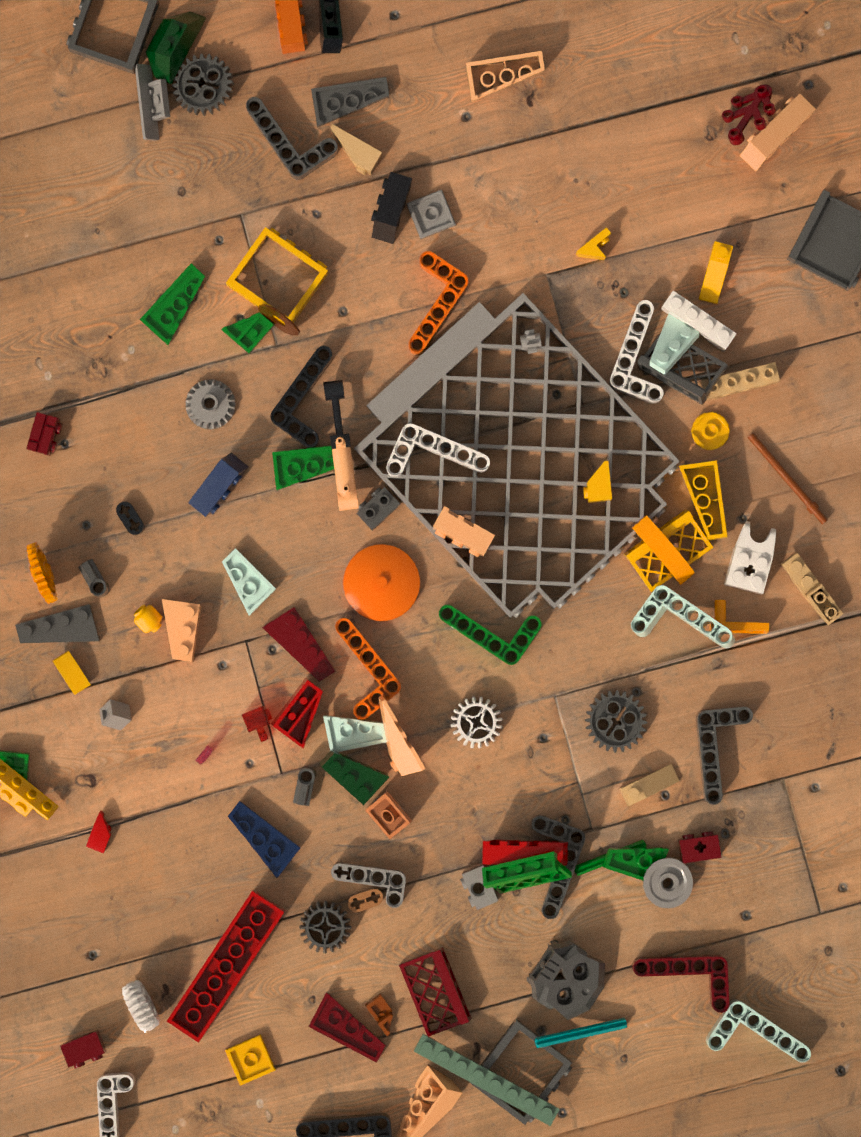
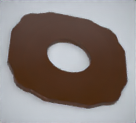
M267 304L259 305L258 310L274 326L286 334L292 336L299 335L300 330L283 313ZM273 315L281 319L285 325L277 321Z

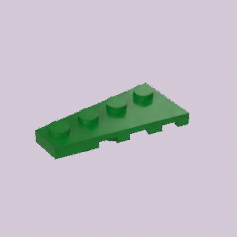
M190 264L141 317L140 321L166 345H169L205 276L193 264Z
M331 446L272 452L276 491L334 470Z

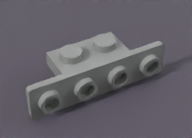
M136 64L135 74L143 139L156 141L159 140L157 121L170 117L166 79L153 81L151 66Z

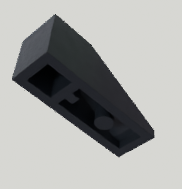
M319 0L321 53L341 52L343 35L339 0Z

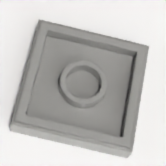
M442 190L406 203L420 240L456 226Z

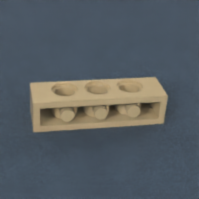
M776 363L722 375L706 396V401L778 383L780 378ZM709 379L700 381L699 386L705 389L709 384Z

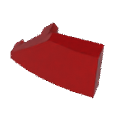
M100 810L86 847L104 854L111 837L110 831L112 828L107 824L104 812Z

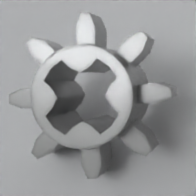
M534 329L525 330V335L520 336L522 350L527 349L528 354L536 353L537 348L542 347L540 333L534 334Z

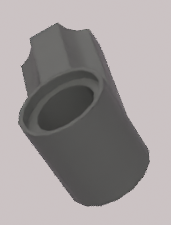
M91 559L82 563L78 568L87 582L90 592L97 597L106 596L109 592V585L105 582L94 560ZM102 583L104 585L103 591L96 593L95 586Z
M303 767L299 771L293 803L303 806L310 805L316 778V772L313 768ZM309 771L312 774V779L305 781L302 778V773Z

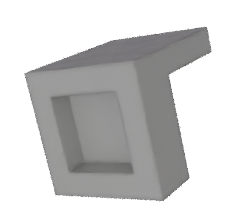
M110 699L99 709L103 726L122 730L132 720L128 704Z

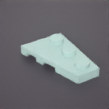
M668 313L650 359V366L666 375L697 340L699 331Z
M236 548L222 561L250 616L276 588Z
M323 715L330 751L341 752L387 742L383 722Z

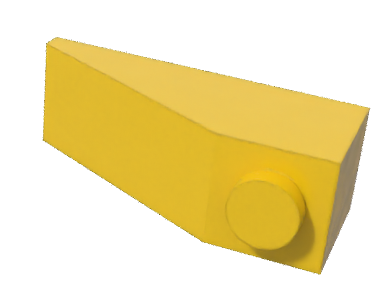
M714 241L698 300L713 304L718 303L733 249L732 245Z

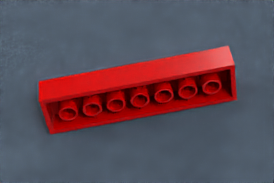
M253 889L166 1022L199 1043L286 910Z

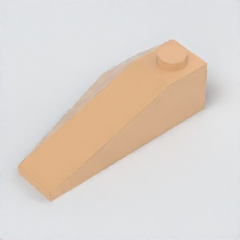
M383 696L378 697L388 752L392 760L389 764L393 771H398L401 776L424 770L425 767L414 747L407 741V736L401 726L398 725V720Z

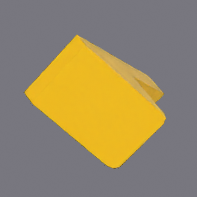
M606 227L577 250L576 255L583 258L605 260L606 256L598 246L603 247L610 241L611 232Z

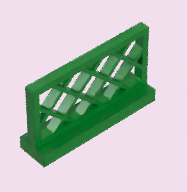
M553 851L482 868L483 886L486 889L493 887L501 894L572 878V872L557 860V853Z

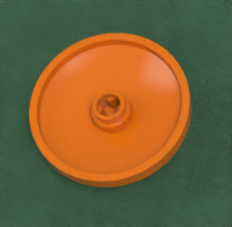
M380 544L369 546L359 551L350 560L344 573L343 586L346 598L356 612L371 620L389 621L402 616L413 606L420 589V577L415 563L408 554L397 547Z

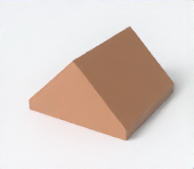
M388 791L365 810L389 839L413 821Z

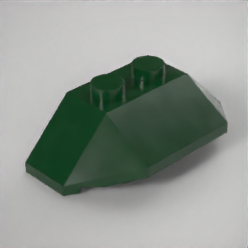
M189 11L162 20L146 50L147 58L156 79H166V83L172 84L206 20L204 16Z

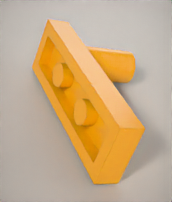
M726 600L714 601V619L727 627L732 633L767 634L769 632V623L726 622ZM710 623V631H711V630L714 628V624H713V623Z

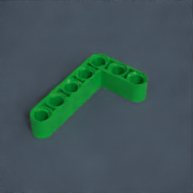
M444 605L439 610V617L444 623L508 665H514L520 660L541 628V620L537 616H529L508 644L453 606ZM446 608L451 609L453 612V616L450 619H445L442 616V611ZM461 619H466L469 623V627L465 630H461L458 627V621ZM530 619H535L538 623V627L535 630H531L527 626V622ZM476 630H482L485 633L483 640L478 641L474 638ZM519 635L526 636V645L520 646L517 644L516 639ZM493 640H497L501 644V648L498 651H493L490 648V643ZM508 651L516 653L517 658L514 662H509L506 659Z

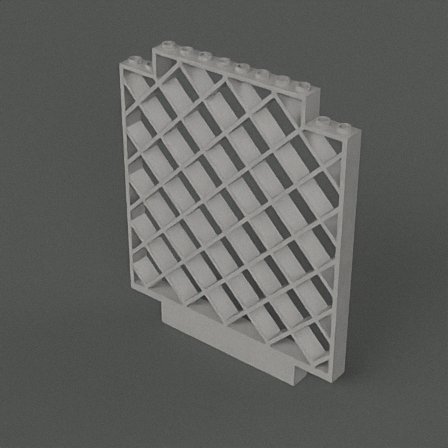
M524 293L496 318L480 302L477 303L367 404V408L381 424L354 448L360 457L509 618L512 616L516 618L524 611L521 607L526 603L530 605L538 598L536 596L537 593L553 609L556 606L560 609L568 602L565 598L569 594L574 596L582 589L579 586L582 582L586 581L588 583L596 576L593 573L598 568L602 570L610 563L608 558L612 555L616 557L624 550L622 546L626 542L630 544L638 537L633 530L614 549L609 551L610 522H639L644 517L645 490L660 504L648 517L650 519L654 516L660 517L666 511L664 507L667 503L655 492L652 486L657 488L665 481L662 478L665 474L669 473L671 475L679 468L676 465L679 460ZM525 304L531 312H517V310ZM512 317L511 345L482 344L506 320ZM517 318L539 319L545 325V346L537 348V352H545L543 380L514 379L515 351L528 352L527 349L522 350L521 345H516ZM550 332L564 347L549 346ZM476 348L478 349L477 377L447 376ZM482 350L511 351L510 378L481 377ZM549 353H571L578 361L577 381L548 380ZM582 366L597 382L581 381ZM441 380L443 381L442 409L412 408ZM447 382L477 383L476 410L446 409ZM480 383L510 384L509 412L479 411ZM514 384L543 386L542 413L513 412ZM548 386L577 387L576 414L547 413ZM581 387L603 388L610 395L609 416L580 415ZM614 401L629 417L614 416ZM406 412H408V424H412V414L442 415L441 436L445 437L446 415L475 416L474 444H459L476 451H507L506 479L477 478V471L474 470L473 477L443 476L444 457L441 456L439 476L410 475L409 458L406 465V475L394 478L389 474H383L378 469L377 446H395L397 441L377 439ZM479 416L509 417L508 445L478 444ZM513 418L542 419L541 447L512 445ZM546 419L575 420L574 448L545 447ZM580 420L609 421L608 449L579 448ZM613 422H635L642 430L641 451L612 449ZM408 428V438H411L412 428ZM647 436L661 451H646ZM423 442V443H424L425 445H431L433 442ZM443 443L440 446V450L444 453V448H451L448 443ZM372 444L373 462L364 453ZM511 451L541 452L540 480L510 479ZM545 452L574 453L573 481L544 480ZM579 454L607 455L610 482L612 455L641 456L640 484L611 483V488L640 489L639 518L610 517L611 501H606L605 516L576 515L577 487H586L587 483L578 482ZM646 456L667 457L672 464L650 484H645ZM389 479L406 480L405 497ZM410 480L439 481L438 510L415 509L409 502ZM443 481L473 483L472 510H450L455 514L471 516L473 524H475V516L505 517L504 546L490 545L487 549L503 551L502 579H480L473 571L474 555L470 554L468 566L453 550L469 548L465 546L459 548L454 544H448L443 538L435 534L436 530L421 515H440L442 511ZM476 484H506L505 512L475 511ZM510 484L539 485L538 514L509 512ZM544 486L573 487L572 515L543 514ZM509 517L538 519L537 547L508 546ZM542 519L571 520L570 549L541 547ZM576 520L605 521L604 550L575 549ZM508 551L537 552L536 581L506 580ZM541 552L570 553L569 582L540 581ZM575 554H599L605 556L576 584L574 583ZM485 583L502 584L501 601ZM506 584L536 585L535 590L515 609L510 611L505 606ZM540 586L570 587V589L554 603Z

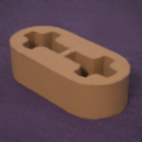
M373 888L355 894L349 898L348 907L352 912H360L378 906L383 901V893L379 889ZM372 892L380 895L378 902H374V900L367 901L366 898L371 897ZM354 898H357L358 901L363 899L365 901L359 905L360 908L358 909L355 906H351Z

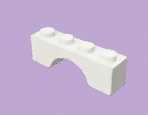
M672 291L661 308L665 313H669L699 331L709 343L723 352L737 334L675 291Z

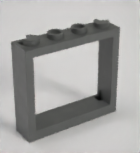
M81 0L79 6L81 12L79 17H75L73 34L69 35L66 45L71 53L135 74V65L139 63L160 4L159 1L139 0L148 3L127 62L77 45L92 0Z
M515 1019L481 1065L490 1069L519 1030L533 1041L536 1037L540 1036ZM551 1045L542 1048L563 1064L538 1096L546 1101L549 1100L547 1096L551 1090L555 1092L561 1084L559 1082L560 1078L563 1075L566 1077L572 1069L570 1066L572 1061ZM472 1084L524 1125L527 1122L531 1123L535 1119L527 1113L522 1115L507 1102Z

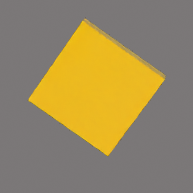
M261 1034L225 1049L240 1086L276 1070Z

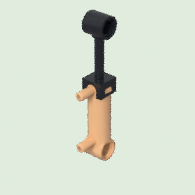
M343 380L323 382L325 400L332 401L336 435L330 436L339 511L359 509L349 433L343 434L339 403L340 399H345Z

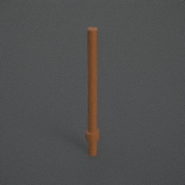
M752 433L748 439L806 505L807 511L813 514L822 525L828 521L818 509L817 503L811 501L757 436Z

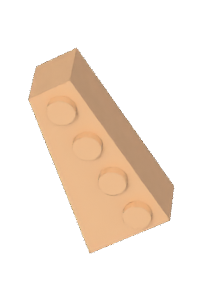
M542 51L466 63L471 102H475L544 72Z
M801 94L796 98L790 97L784 104L786 107L783 110L779 108L772 115L774 119L771 122L766 121V128L761 130L758 135L754 133L747 140L749 144L740 157L755 171L816 110Z

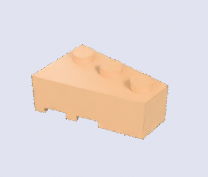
M162 599L172 659L194 662L202 605Z

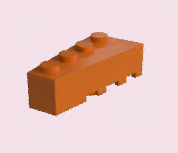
M275 0L282 53L305 51L308 39L307 33L303 34L302 26H305L304 15H300L299 8L303 7L302 0Z

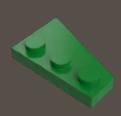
M609 848L602 867L644 881L643 877L646 870L652 863L666 858L669 848Z

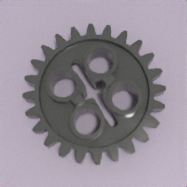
M200 54V59L193 55V61L187 58V65H181L183 69L177 72L179 76L174 78V81L177 83L172 85L176 89L173 92L178 97L176 101L182 103L181 107L183 109L187 108L189 113L194 110L197 116L200 111L204 116H206L208 110L213 114L214 108L220 111L219 105L226 106L224 100H230L231 98L228 93L234 92L229 87L234 85V82L230 80L233 78V75L228 73L230 71L229 67H224L225 62L223 60L219 62L217 56L212 60L210 54H208L206 59L203 54ZM195 71H200L199 76L192 77ZM218 74V78L215 81H211V76ZM191 89H196V92L193 95H188V92ZM214 92L211 99H206L208 93Z
M616 690L615 695L608 691V697H605L602 693V700L594 698L596 705H589L593 710L592 712L586 711L590 718L585 719L586 722H590V725L585 727V729H591L592 731L588 736H595L593 743L599 741V748L606 745V751L613 747L614 753H616L618 747H620L622 752H624V746L632 749L630 744L632 742L637 745L636 738H643L640 731H646L642 724H647V721L642 720L647 714L640 712L644 706H637L639 700L633 702V695L627 698L625 691L619 696L618 690ZM612 702L618 705V711L614 714L608 711V705ZM625 706L626 710L619 718L621 724L615 725L611 734L606 736L607 731L613 724L612 717L617 718L621 709ZM627 713L634 715V722L631 724H627L624 720V716ZM600 719H605L608 722V727L605 730L598 728V721ZM617 729H621L624 732V737L621 740H616L614 737V732Z

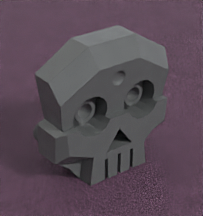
M552 940L550 941L552 945L548 944V948L538 964L528 974L527 982L531 984L532 997L548 1009L555 1008L567 1020H570L589 1011L604 989L605 963L587 955L584 949L570 940L563 943Z

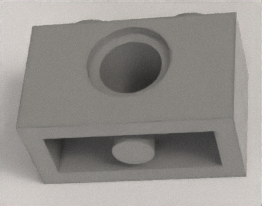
M483 864L462 873L463 878L460 879L464 890L468 888L471 896H468L471 906H476L477 910L498 901L493 887L487 889L484 887L481 893L473 891L475 883L483 884Z

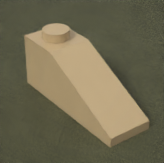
M332 124L330 127L331 132L353 165L357 167L356 170L363 175L367 173L372 175L382 157V152Z
M672 764L619 789L627 806H631L679 782V779Z

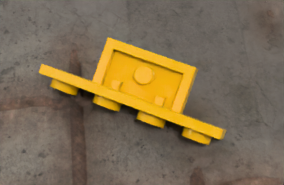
M0 759L1 799L7 801L17 812L25 817L34 809L46 820H49L58 809V805Z

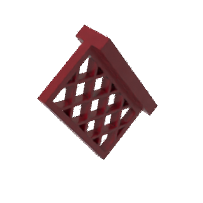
M443 947L399 965L427 1036H432L470 1022L472 1017ZM433 958L435 963L433 970L422 966L425 959ZM413 965L418 967L415 977L407 973L406 966ZM421 969L431 973L427 983L417 978ZM433 974L441 978L442 984L440 988L430 984ZM415 982L426 986L422 995L414 991ZM428 987L438 991L435 1001L425 997ZM440 993L448 996L449 1003L447 1006L437 1002ZM423 1000L433 1004L430 1013L422 1010L420 1005ZM435 1005L446 1009L442 1019L432 1015ZM447 1011L455 1013L458 1021L450 1023L444 1020ZM430 1017L440 1021L438 1029L430 1031L428 1026Z

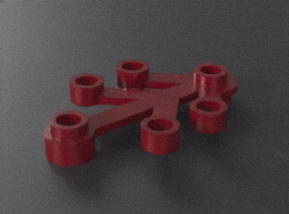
M760 85L753 93L744 97L734 96L731 99V103L738 110L733 112L732 110H725L722 113V118L726 123H730L734 119L743 116L737 127L729 131L728 139L732 145L736 146L743 143L745 139L743 130L752 116L755 119L754 125L757 130L766 128L767 123L761 116L758 108L761 103L764 104L763 110L765 115L771 116L775 114V106L770 102L772 88L769 85ZM753 101L750 105L741 108L743 104Z

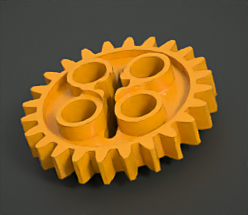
M37 542L29 544L26 547V551L31 565L29 568L33 580L37 583L38 590L47 604L56 602L58 598L51 566L47 563L45 554Z

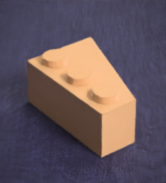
M445 506L433 525L436 535L443 539L446 536L453 540L452 544L459 548H462V546L469 548V553L476 557L480 555L484 557L495 537L494 534L464 519L463 516L455 514Z

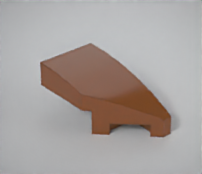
M380 993L366 1003L365 1006L385 1035L389 1036L393 1017L392 1009Z

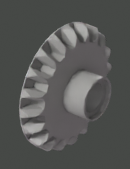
M204 380L198 382L188 392L186 411L191 421L197 426L204 429H216L224 426L232 418L235 411V398L230 388L224 383L217 380ZM208 399L215 401V405L211 409L205 407V402Z
M674 858L659 859L652 863L643 877L644 893L653 904L661 908H674L683 904L690 896L693 888V878L689 868L683 862ZM666 878L671 879V884L668 887L663 886V881Z

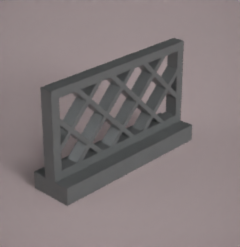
M658 336L644 356L641 355L638 359L639 369L703 405L707 400L706 396L725 372L728 364L692 344L688 349L689 353L683 354L680 358L690 357L691 365L680 367L678 360V368L670 369L664 375L650 366V356L655 349L659 339ZM701 355L704 357L705 362L693 364V356ZM717 364L721 367L718 372L709 374V365ZM706 366L707 374L696 376L695 369ZM693 369L694 377L687 379L682 377V371ZM709 379V384L705 389L698 386V380Z

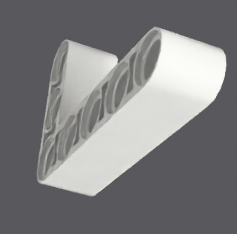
M642 300L635 309L609 384L615 391L651 404H656L663 397V389L656 384L630 375L654 311V306L650 301ZM640 306H648L650 312L648 314H642L640 312ZM640 323L643 326V331H634L633 325ZM634 341L637 347L635 350H629L626 343ZM620 360H629L630 366L628 368L621 367ZM617 376L621 377L623 379V385H615L613 382V378ZM633 383L640 384L641 391L638 393L632 391L631 385ZM657 390L659 398L652 399L649 396V391Z
M410 423L402 428L386 469L391 477L401 476L415 445L480 473L488 470L490 459L483 453ZM413 428L416 431V435L413 438L406 437V429ZM425 436L433 438L434 441L431 445L423 443L422 440ZM443 443H448L451 446V451L443 453L440 450V446ZM400 446H406L408 453L404 456L399 455L397 449ZM466 451L469 454V458L462 461L458 458V453ZM477 459H485L487 462L486 467H477ZM397 463L400 465L401 469L398 473L390 471L392 464Z

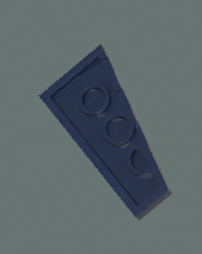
M241 801L237 803L228 815L229 819L250 843L266 866L278 878L301 847Z

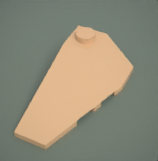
M427 1065L416 1082L415 1087L417 1090L414 1098H410L408 1104L411 1106L408 1114L402 1119L396 1137H423L453 1108L462 1095L461 1090L451 1079Z

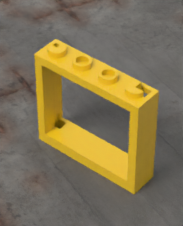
M265 227L227 280L226 285L258 308L259 305L263 304L271 306L236 281L266 237H269L319 272L296 307L287 317L294 323L329 274L328 270H326L327 266L319 260L317 262L312 260V255L307 251L296 249V244L291 240H283L279 237L280 233L272 227L270 230ZM273 315L277 321L285 325L281 319Z

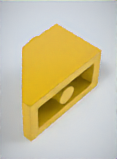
M608 461L603 462L586 483V487H583L584 499L588 498V503L612 500Z

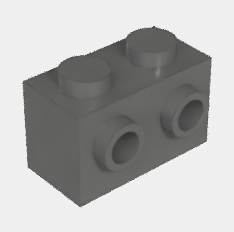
M385 487L382 490L380 488L375 490L371 494L373 498L368 503L366 501L361 503L359 511L356 513L372 531L400 506V503Z

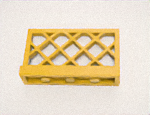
M686 509L659 528L668 540L672 535L679 536L678 547L675 548L679 553L680 550L690 551L689 560H687L689 565L713 548L693 519L692 514ZM690 522L694 527L693 536L683 534L684 527ZM682 537L693 538L691 549L681 548ZM695 540H703L707 547L701 551L694 550ZM640 541L625 552L624 556L629 560L650 592H652L657 586L662 585L673 576L670 573L663 572L664 565L662 562L660 571L650 570L651 559H659L658 557H652V550L645 542ZM641 557L648 558L647 569L639 568L635 562ZM649 572L659 574L658 582L652 586L648 581Z

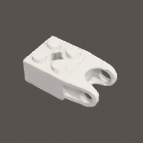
M746 521L733 548L724 585L762 595L773 560L776 529L771 528L766 540L758 543L753 541L750 536L751 522ZM748 566L753 570V573L749 574V576L744 572V568Z

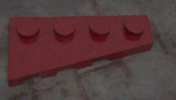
M295 607L262 627L319 682L336 672Z
M326 991L308 1027L377 1063L386 1044Z

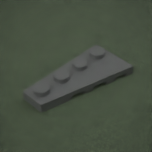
M386 77L311 89L317 128L389 97Z
M90 604L15 625L20 643L100 641Z

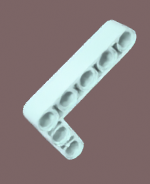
M664 585L657 586L631 622V629L639 637H645L650 634L662 615L668 610L723 648H730L735 643V636L727 627ZM662 592H667V597L660 600L659 595ZM682 602L683 607L680 610H675V604ZM655 607V614L648 615V610ZM698 613V618L691 621V614ZM645 623V628L637 631L638 624ZM707 624H714V628L711 631H705ZM724 634H729V640L722 642L721 637Z
M738 999L729 1002V1008L720 1015L706 1037V1043L709 1048L719 1051L725 1046L741 1022L798 1062H807L811 1057V1051L804 1043ZM736 1004L742 1006V1010L738 1014L732 1012V1008ZM752 1015L758 1017V1021L754 1025L748 1023V1019ZM725 1020L731 1022V1027L728 1030H723L721 1027L722 1022ZM768 1026L774 1028V1032L770 1036L764 1033L765 1028ZM715 1036L720 1037L719 1045L712 1046L710 1043L711 1039ZM784 1037H789V1045L785 1047L781 1046V1039ZM805 1048L806 1054L804 1057H797L798 1049Z

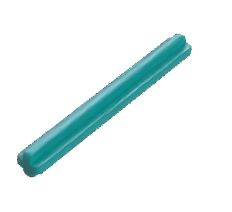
M625 1018L536 1037L534 1041L536 1048L546 1047L627 1028V1021Z

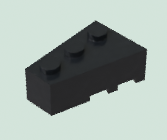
M390 172L389 178L384 179L382 185L384 192L379 194L376 203L379 207L378 210L373 211L371 221L374 222L371 238L391 244L394 243L396 230L399 227L400 218L410 192L412 178Z

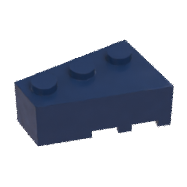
M233 453L221 458L188 503L205 517L210 514L214 515L220 508L218 504L222 500L227 499L231 494V488L241 481L242 475L249 466Z

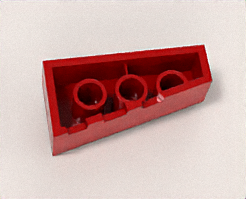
M483 841L482 864L497 865L554 851L557 853V860L566 866L568 862V842Z

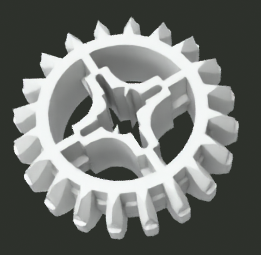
M472 697L473 703L470 704L468 699H465L466 706L459 703L458 706L462 709L460 711L454 709L458 716H451L452 720H457V723L451 724V727L458 728V730L453 731V734L460 733L461 735L457 740L460 741L462 738H465L466 740L463 742L465 746L468 741L471 742V748H474V743H478V748H481V742L483 741L486 746H489L487 739L490 738L494 742L495 739L492 735H500L499 732L495 731L496 728L502 729V725H497V721H502L503 719L496 718V715L501 713L500 710L494 712L493 709L496 707V704L489 707V699L483 704V697L479 698V702H476V698ZM470 707H482L476 716H470L465 713ZM487 710L493 719L492 727L486 725L483 721ZM482 713L480 717V722L482 723V725L486 726V728L482 726H477V728H474V730L471 732L474 723L471 722V720H469L467 717H470L471 719L475 717L476 719V717H479ZM461 717L470 723L467 735L461 728ZM478 729L489 732L483 738H472Z
M139 980L127 983L122 988V994L137 1026L143 1032L155 1029L160 1021L147 990Z

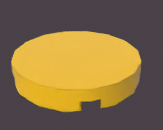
M703 413L693 422L691 429L692 438L700 448L716 450L728 440L729 424L718 413Z

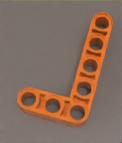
M431 251L421 254L420 266L423 270L446 284V287L409 340V350L415 355H420L426 350L468 287V277L466 274ZM431 257L434 262L431 265H425L423 259ZM446 267L450 272L447 276H442L438 272L439 269ZM457 278H463L465 284L458 287L454 281ZM450 293L454 295L455 299L453 302H446L444 296ZM440 309L444 312L442 318H436L433 312ZM425 325H430L434 330L430 334H425L422 329ZM420 341L423 346L421 349L415 350L412 348V343Z
M341 618L336 622V631L380 685L354 707V715L358 719H366L380 708V704L372 702V696L375 693H379L388 702L400 692L401 684L353 623L347 618ZM343 621L348 622L350 625L347 632L339 630V624ZM355 636L360 637L362 640L359 647L351 645V639ZM367 651L372 652L374 655L371 662L363 660V654ZM378 666H382L386 670L383 677L375 675V669ZM390 681H394L398 685V689L395 692L387 690V684ZM364 705L367 707L368 713L366 716L358 715L357 708Z

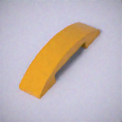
M647 515L632 527L680 585L695 573L683 556Z

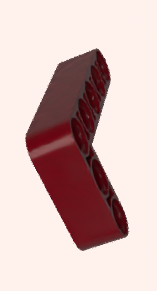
M721 955L640 957L632 962V970L640 977L709 974L711 1007L718 1013H723L729 1008L728 964ZM717 959L723 961V966L720 969H714L713 963ZM697 960H702L704 963L701 970L694 968V963ZM662 961L665 963L663 971L655 969L657 962ZM677 961H683L685 964L684 968L680 971L675 970L674 967ZM639 962L646 964V969L643 972L636 971V965ZM723 979V987L715 988V980ZM719 998H723L725 1001L722 1008L715 1007V1001Z

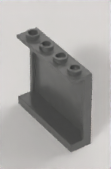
M823 190L787 260L846 291L851 287L855 288L859 280L857 274L861 270V211L830 196V192Z

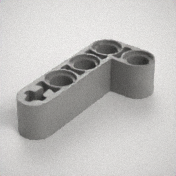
M342 862L336 863L331 869L332 877L338 881L387 887L386 903L392 908L399 907L403 902L406 876L402 871ZM339 866L342 867L343 871H349L348 867L352 868L350 878H347L348 874L344 873L339 877L335 870ZM356 869L364 871L365 876L362 879L354 877ZM375 872L383 874L384 879L381 882L373 880ZM395 874H399L403 878L402 883L399 885L392 882V877ZM396 893L400 896V901L397 904L390 902L389 896Z

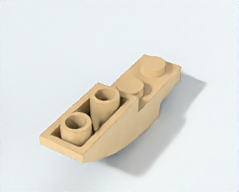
M797 552L781 563L792 582L828 626L843 615L824 586L819 583Z

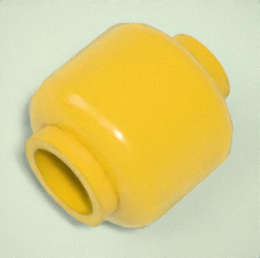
M142 605L133 614L135 616L134 623L144 633L151 631L154 633L162 625L160 623L162 615L152 605Z

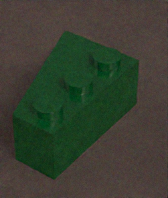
M331 750L319 763L329 775L363 806L389 778L387 773L335 750Z

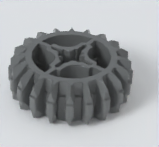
M324 901V907H321L320 902H317V909L312 905L309 906L312 912L304 911L308 918L301 917L300 921L305 922V925L299 926V929H305V932L300 933V936L307 935L308 938L303 942L311 941L312 943L309 948L312 949L316 945V952H319L320 947H323V953L326 954L327 947H330V951L333 953L335 951L334 945L341 949L339 942L347 943L343 936L350 937V933L345 932V929L349 930L352 928L351 925H345V923L350 921V918H343L347 911L340 913L339 911L342 906L339 905L337 909H334L335 902H332L330 907H327V901ZM323 912L320 923L310 924L315 914ZM328 912L335 914L341 924L330 922ZM325 917L327 925L331 926V929H328V932H326V937L324 929L320 928V924L323 925ZM310 930L319 931L322 935V942L317 941L312 936ZM341 930L339 937L328 943L329 933Z

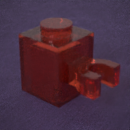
M264 706L242 714L248 732L257 730L261 742L269 739L264 726L271 724L270 720L273 719L269 708L265 709Z

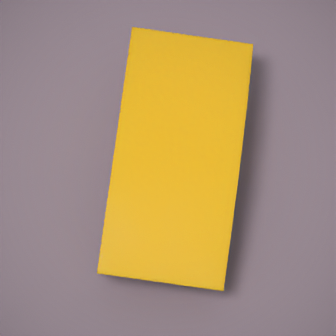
M69 651L52 660L74 695L91 685Z

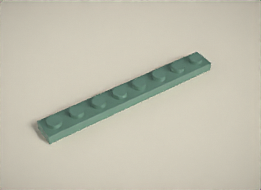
M422 1034L414 1049V1052L549 1126H551L560 1110L557 1106L425 1034Z

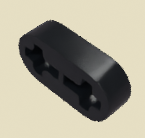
M128 502L119 503L116 513L127 531L132 535L141 534L144 530V523L134 507ZM122 506L130 507L128 510L129 518L124 513H120ZM131 519L135 523H140L138 531L130 529L132 527Z

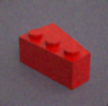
M305 678L271 725L304 749L323 691Z

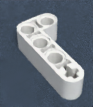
M130 1072L107 1073L102 1075L97 1081L100 1137H109V1132H112L111 1137H120L117 1093L128 1092L135 1085V1077ZM124 1077L129 1078L131 1085L128 1087L123 1086L121 1079ZM103 1079L111 1081L110 1088L103 1087ZM103 1099H111L112 1107H105ZM111 1118L114 1125L112 1127L106 1126L104 1119Z

